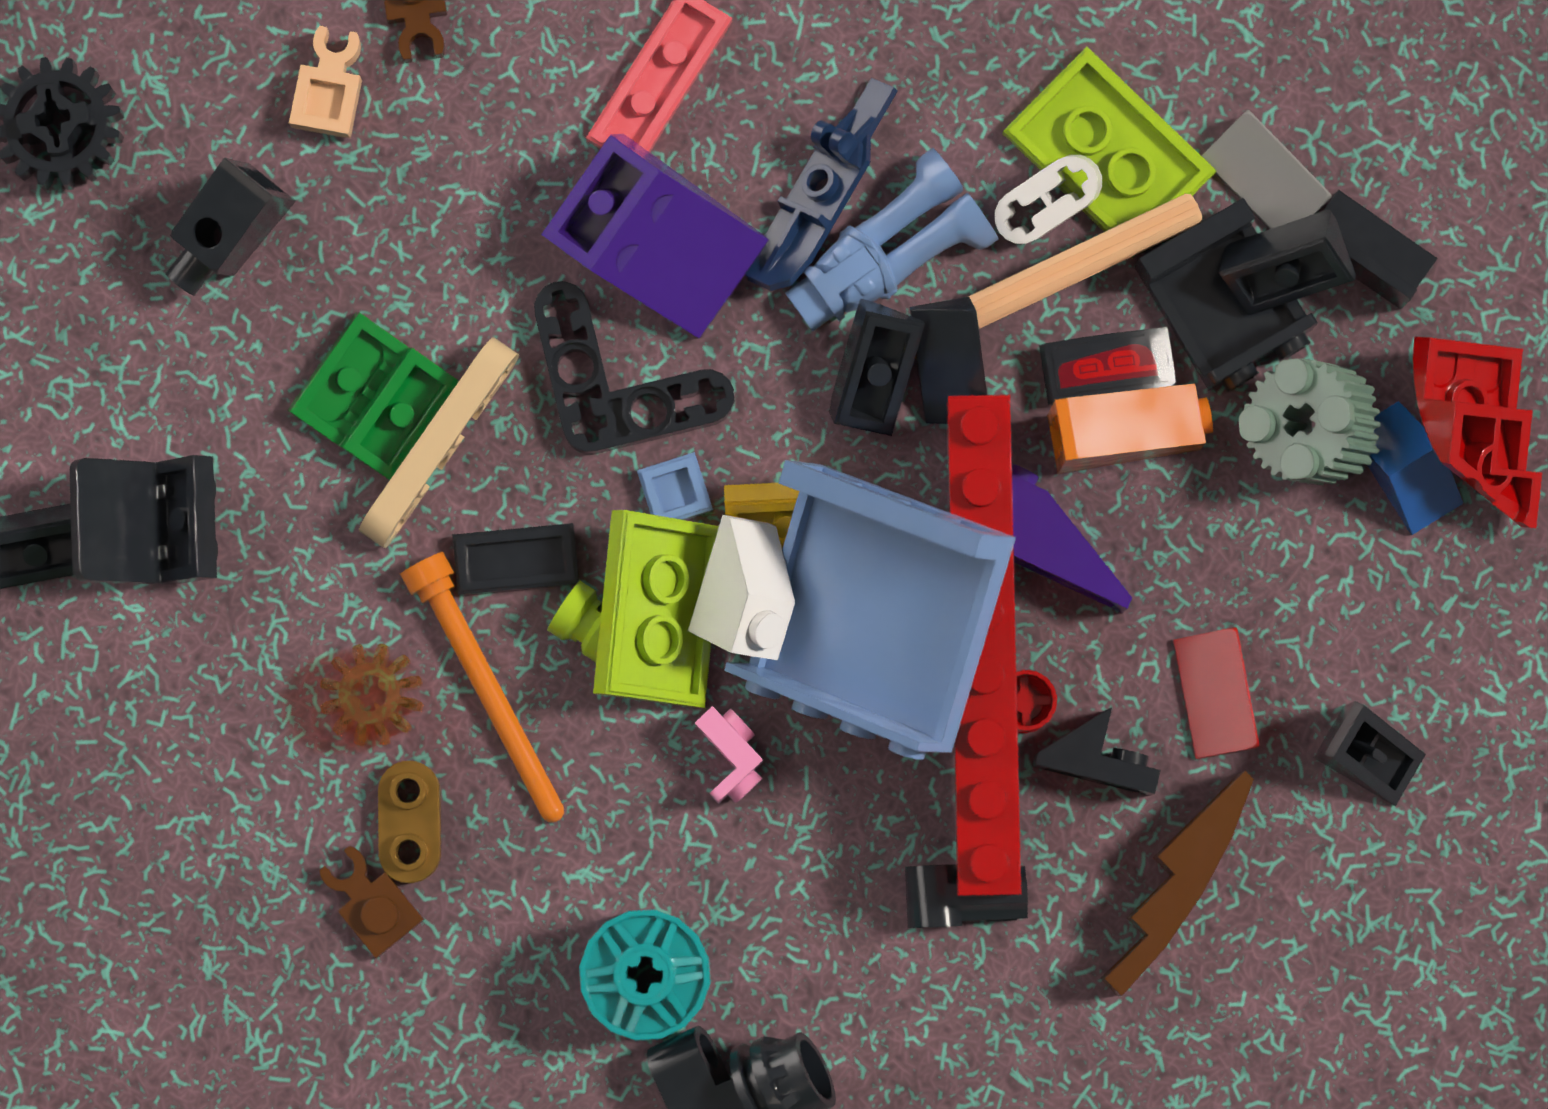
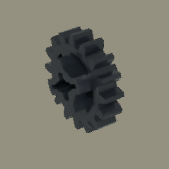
M47 57L41 58L40 73L32 75L22 65L18 68L22 83L17 88L4 82L0 86L1 90L9 98L6 105L0 104V119L3 121V125H0V142H8L0 151V158L5 164L14 163L20 159L15 174L23 181H26L37 172V183L45 190H49L54 177H59L67 190H73L75 185L74 175L81 172L91 182L95 181L97 176L92 165L97 160L112 165L115 160L106 150L107 144L123 143L124 139L120 131L111 127V123L118 122L124 118V112L119 106L106 105L116 95L115 91L109 83L95 88L100 75L91 66L79 76L77 64L72 58L66 57L61 70H55ZM64 87H70L84 93L91 100L92 104H86L85 101L71 102L66 97ZM37 94L38 97L30 109L22 113L27 102ZM54 103L65 118L70 120L61 124V134H58L60 144L49 129L45 127L53 123ZM94 133L88 146L77 155L76 149L87 134ZM41 143L47 148L51 162L34 157L26 151L23 144L33 145Z

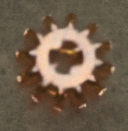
M361 644L354 645L352 654L356 666L351 668L340 657H335L331 661L333 667L344 675L341 682L330 678H323L321 680L320 687L322 689L338 693L339 696L337 699L321 704V711L325 715H333L341 711L345 712L333 726V731L339 736L347 733L355 722H358L354 734V743L358 746H366L371 727H375L377 739L382 746L390 745L391 734L386 724L392 721L400 731L408 734L412 730V725L399 715L402 708L413 712H421L423 710L424 704L421 701L405 697L404 692L417 690L422 687V678L420 676H409L399 680L398 677L408 669L411 660L406 655H401L386 668L390 651L389 647L385 644L377 646L373 663H369L367 652ZM379 679L378 688L387 693L384 705L381 706L377 702L374 703L375 711H365V702L356 697V692L361 684L369 688L367 680Z

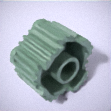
M1296 358L1282 360L1279 364L1275 365V372L1266 371L1264 373L1266 379L1264 382L1257 380L1255 383L1258 388L1257 392H1250L1248 395L1252 399V403L1245 404L1244 410L1239 416L1240 435L1249 441L1247 447L1256 450L1253 458L1262 461L1261 467L1263 469L1271 470L1273 476L1282 477L1284 480L1324 485V483L1336 484L1337 479L1346 480L1348 479V473L1362 474V465H1371V453L1378 454L1379 449L1375 446L1379 436L1374 433V429L1380 427V422L1375 421L1374 416L1380 412L1379 409L1372 407V404L1376 401L1375 396H1372L1375 389L1373 386L1365 384L1366 378L1356 375L1354 370L1342 368L1338 365ZM1312 421L1315 422V426H1314L1313 430H1312Z

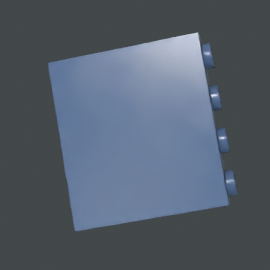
M785 460L779 484L799 491L782 549L795 605L778 660L751 656L749 663L727 662L724 671L747 680L745 689L751 693L772 699H780V695L793 699L792 709L801 714L820 719H827L829 714L841 719L839 728L846 733L867 739H875L877 734L889 739L888 749L896 754L923 760L926 752H952L1016 537L824 465Z

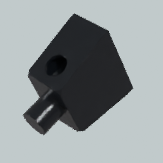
M224 157L170 234L172 239L185 249L165 273L166 276L181 289L193 296L196 295L213 271L217 274L234 276L296 200L250 163ZM220 225L222 229V238L220 242L216 244L214 240V231L216 227Z

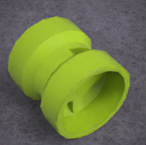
M580 580L568 594L547 631L563 641L569 639L575 642L580 641L582 643V654L595 663L602 602L598 600L596 590Z

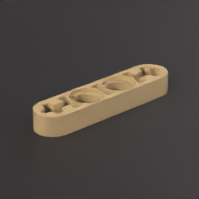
M492 337L485 344L362 521L359 532L383 548H386L394 540L430 488L426 482L437 467L441 470L444 468L464 439L461 432L471 417L475 420L478 419L513 369L519 357L517 352L495 337Z

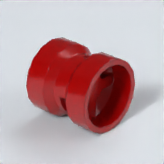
M1032 670L1017 671L1018 733L1027 734L1037 731L1051 720L1056 711L1057 695L1055 687L1046 676Z

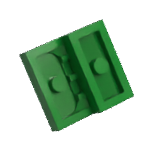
M356 312L287 411L390 481L459 380L414 348L403 344L360 312Z

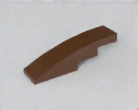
M1246 771L1238 773L1153 857L1170 876L1127 917L1143 936L1100 978L1117 996H1123L1166 948L1202 896L1233 837L1254 781Z

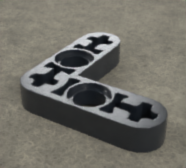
M559 281L546 285L538 293L534 303V313L563 433L568 444L576 451L584 454H599L714 426L723 422L731 414L735 404L734 388L730 380L723 373L713 369L693 371L610 392L588 301L583 291L572 283ZM564 294L568 303L577 302L579 305V310L570 313L574 335L582 330H586L588 339L568 340L555 348H551L550 338H562V334L556 317L546 318L544 310L553 307V296ZM571 352L584 353L593 362L591 377L580 385L566 383L559 375L558 367L560 361ZM702 382H710L713 390L723 389L726 398L717 401L716 412L706 414L702 405H694L684 408V412L689 420L680 423L675 422L676 406L668 389L681 387V399L698 395L699 384ZM599 387L602 392V398L589 399L593 415L596 419L606 418L607 427L599 430L598 441L588 442L584 434L574 435L573 426L578 425L582 421L578 401L567 407L565 406L564 396H583ZM644 396L659 398L667 409L665 420L660 426L653 429L639 427L631 416L634 403Z

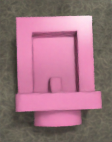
M712 706L695 722V726L734 766L735 770L712 790L710 795L718 804L727 796L737 803L763 779L755 771L763 763V759L747 743L755 734L731 708L724 715H721Z

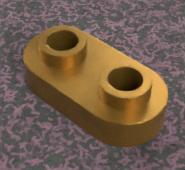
M401 761L392 765L384 772L378 786L379 860L382 868L391 878L403 883H418L429 878L437 869L441 859L440 784L435 773L429 767L417 761ZM408 779L415 780L420 788L418 798L410 803L402 802L397 793L399 785ZM405 841H414L420 847V857L413 864H404L399 859L398 849Z

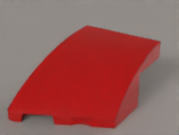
M1414 337L1413 372L1417 404L1423 426L1440 462L1519 526L1536 529L1542 472L1526 471L1533 410L1517 409L1523 349L1430 337Z

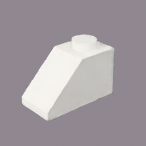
M722 515L688 631L730 653L778 660L795 605V599L777 528L770 523Z

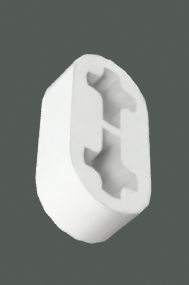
M1069 155L1056 160L1011 190L998 202L995 209V224L999 233L1006 240L1013 243L1027 244L1043 237L1089 206L1099 196L1102 188V175L1098 166L1085 156ZM1066 166L1073 173L1083 170L1088 177V180L1081 185L1085 193L1081 199L1072 192L1055 200L1050 192L1065 181L1062 170ZM1041 198L1047 207L1033 216L1032 223L1035 229L1032 232L1025 226L1014 229L1009 221L1016 213L1012 204L1017 200L1019 204L1026 206Z

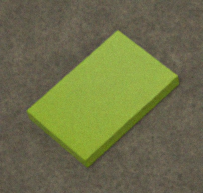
M1088 47L1002 133L1040 171L1056 160L1069 155H1082L1091 159L1098 166L1102 175V188L1099 196L1082 211L1104 232L1184 194L1194 196L1217 171ZM1066 166L1062 170L1065 181L1058 188L1065 195L1074 192L1081 199L1085 195L1081 185L1088 180V177L1083 170L1073 173Z
M612 510L593 694L684 707L705 708L711 642L689 632L688 629L719 526L629 510Z

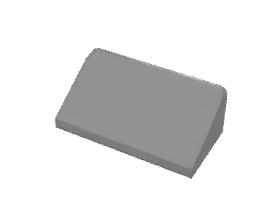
M1249 110L1245 111L1202 155L1217 170L1215 174L1240 199H1245L1251 211L1269 229L1313 215L1331 198L1329 191Z

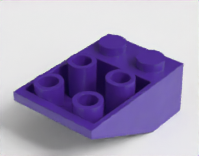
M624 133L611 134L541 234L590 271L697 338L702 337L770 240Z

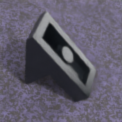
M1111 707L1035 754L1032 763L1034 768L1147 796L1156 793L1161 772L1159 769L1147 767L1149 756L1138 752L1113 748L1111 758L1101 755L1112 711Z

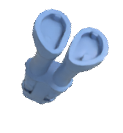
M934 148L928 150L917 160L915 180L898 197L857 227L847 226L844 230L840 231L838 240L821 256L813 267L808 266L803 273L806 278L785 292L812 331L834 316L840 322L845 318L844 311L848 313L857 310L860 299L873 302L878 299H890L898 291L897 285L945 249L958 243H965L982 250L999 239L976 202L966 193L902 245L887 255L881 248L882 244L925 212L955 198L964 191L957 176Z

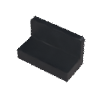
M1338 189L1324 210H1331L1337 220L1356 273L1355 278L1401 310L1412 299L1417 291V287L1438 258Z

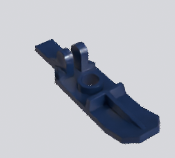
M871 78L854 108L836 127L823 120L818 121L813 126L810 137L811 141L815 144L813 146L815 150L787 198L780 196L778 199L780 210L765 234L770 240L747 271L746 277L748 281L769 291L791 286L812 263L870 164L871 136L898 92L894 87ZM828 178L826 186L823 189L816 191L818 183L821 180Z

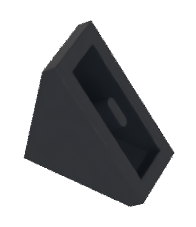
M1354 701L1342 708L1316 752L1314 759L1396 807L1426 754L1365 705Z

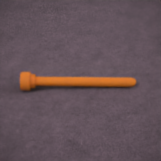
M439 552L414 564L400 573L411 596L418 594L422 604L429 602L541 817L549 823L558 822L564 815V806L450 592L455 587L450 578L454 571L444 552Z

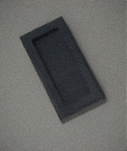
M573 523L452 535L458 596L571 586L579 582Z

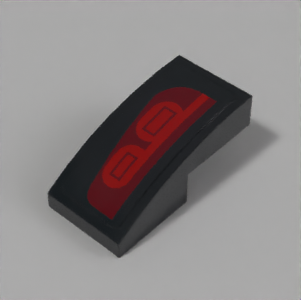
M1168 327L1087 336L1044 343L1039 346L1048 405H1053L1055 400L1177 385Z

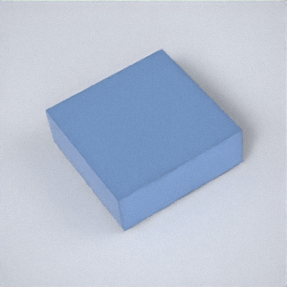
M695 452L637 470L650 514L687 520L713 511Z

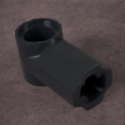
M957 864L905 867L908 928L963 926V921H1014L1028 918V890L1025 866H1021V894L957 895Z

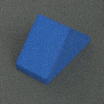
M1399 401L1374 416L1375 421L1380 422V427L1374 429V433L1379 436L1375 445L1379 452L1378 454L1371 453L1372 463L1367 466L1406 528L1413 535L1462 505L1463 501L1451 470L1440 462L1429 441L1425 428Z

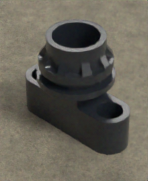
M695 1026L647 1050V1062L650 1072L667 1109H830L836 1103L833 1081L824 1059L811 1039L802 1032L786 1039L763 1036L753 1041L751 1046L741 1044L733 1048L729 1058L731 1078L713 1040L701 1026Z

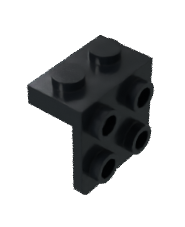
M191 455L160 462L82 458L76 459L71 463L69 473L72 569L76 579L82 582L171 585L217 578L218 543L215 528L216 483L214 480L213 456Z

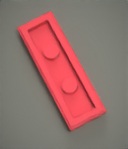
M673 0L588 133L586 141L601 149L611 134L624 133L650 152L731 25L732 17L704 0Z

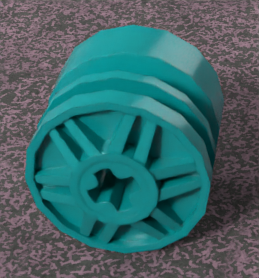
M654 909L627 911L605 922L588 941L580 963L581 992L592 1015L611 1032L633 1040L662 1039L684 1028L703 1007L711 984L710 959L699 936L681 919ZM643 956L653 958V968L663 971L662 982L652 983L648 993L639 992L638 982L628 978L629 967L640 966Z

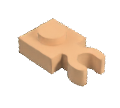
M319 26L313 38V46L319 58L318 68L300 65L289 124L291 128L351 139L362 79L360 75L346 73L347 67L351 66L358 59L361 52V41L357 32L350 31L347 47L338 53L331 52L327 49L329 31L327 27Z

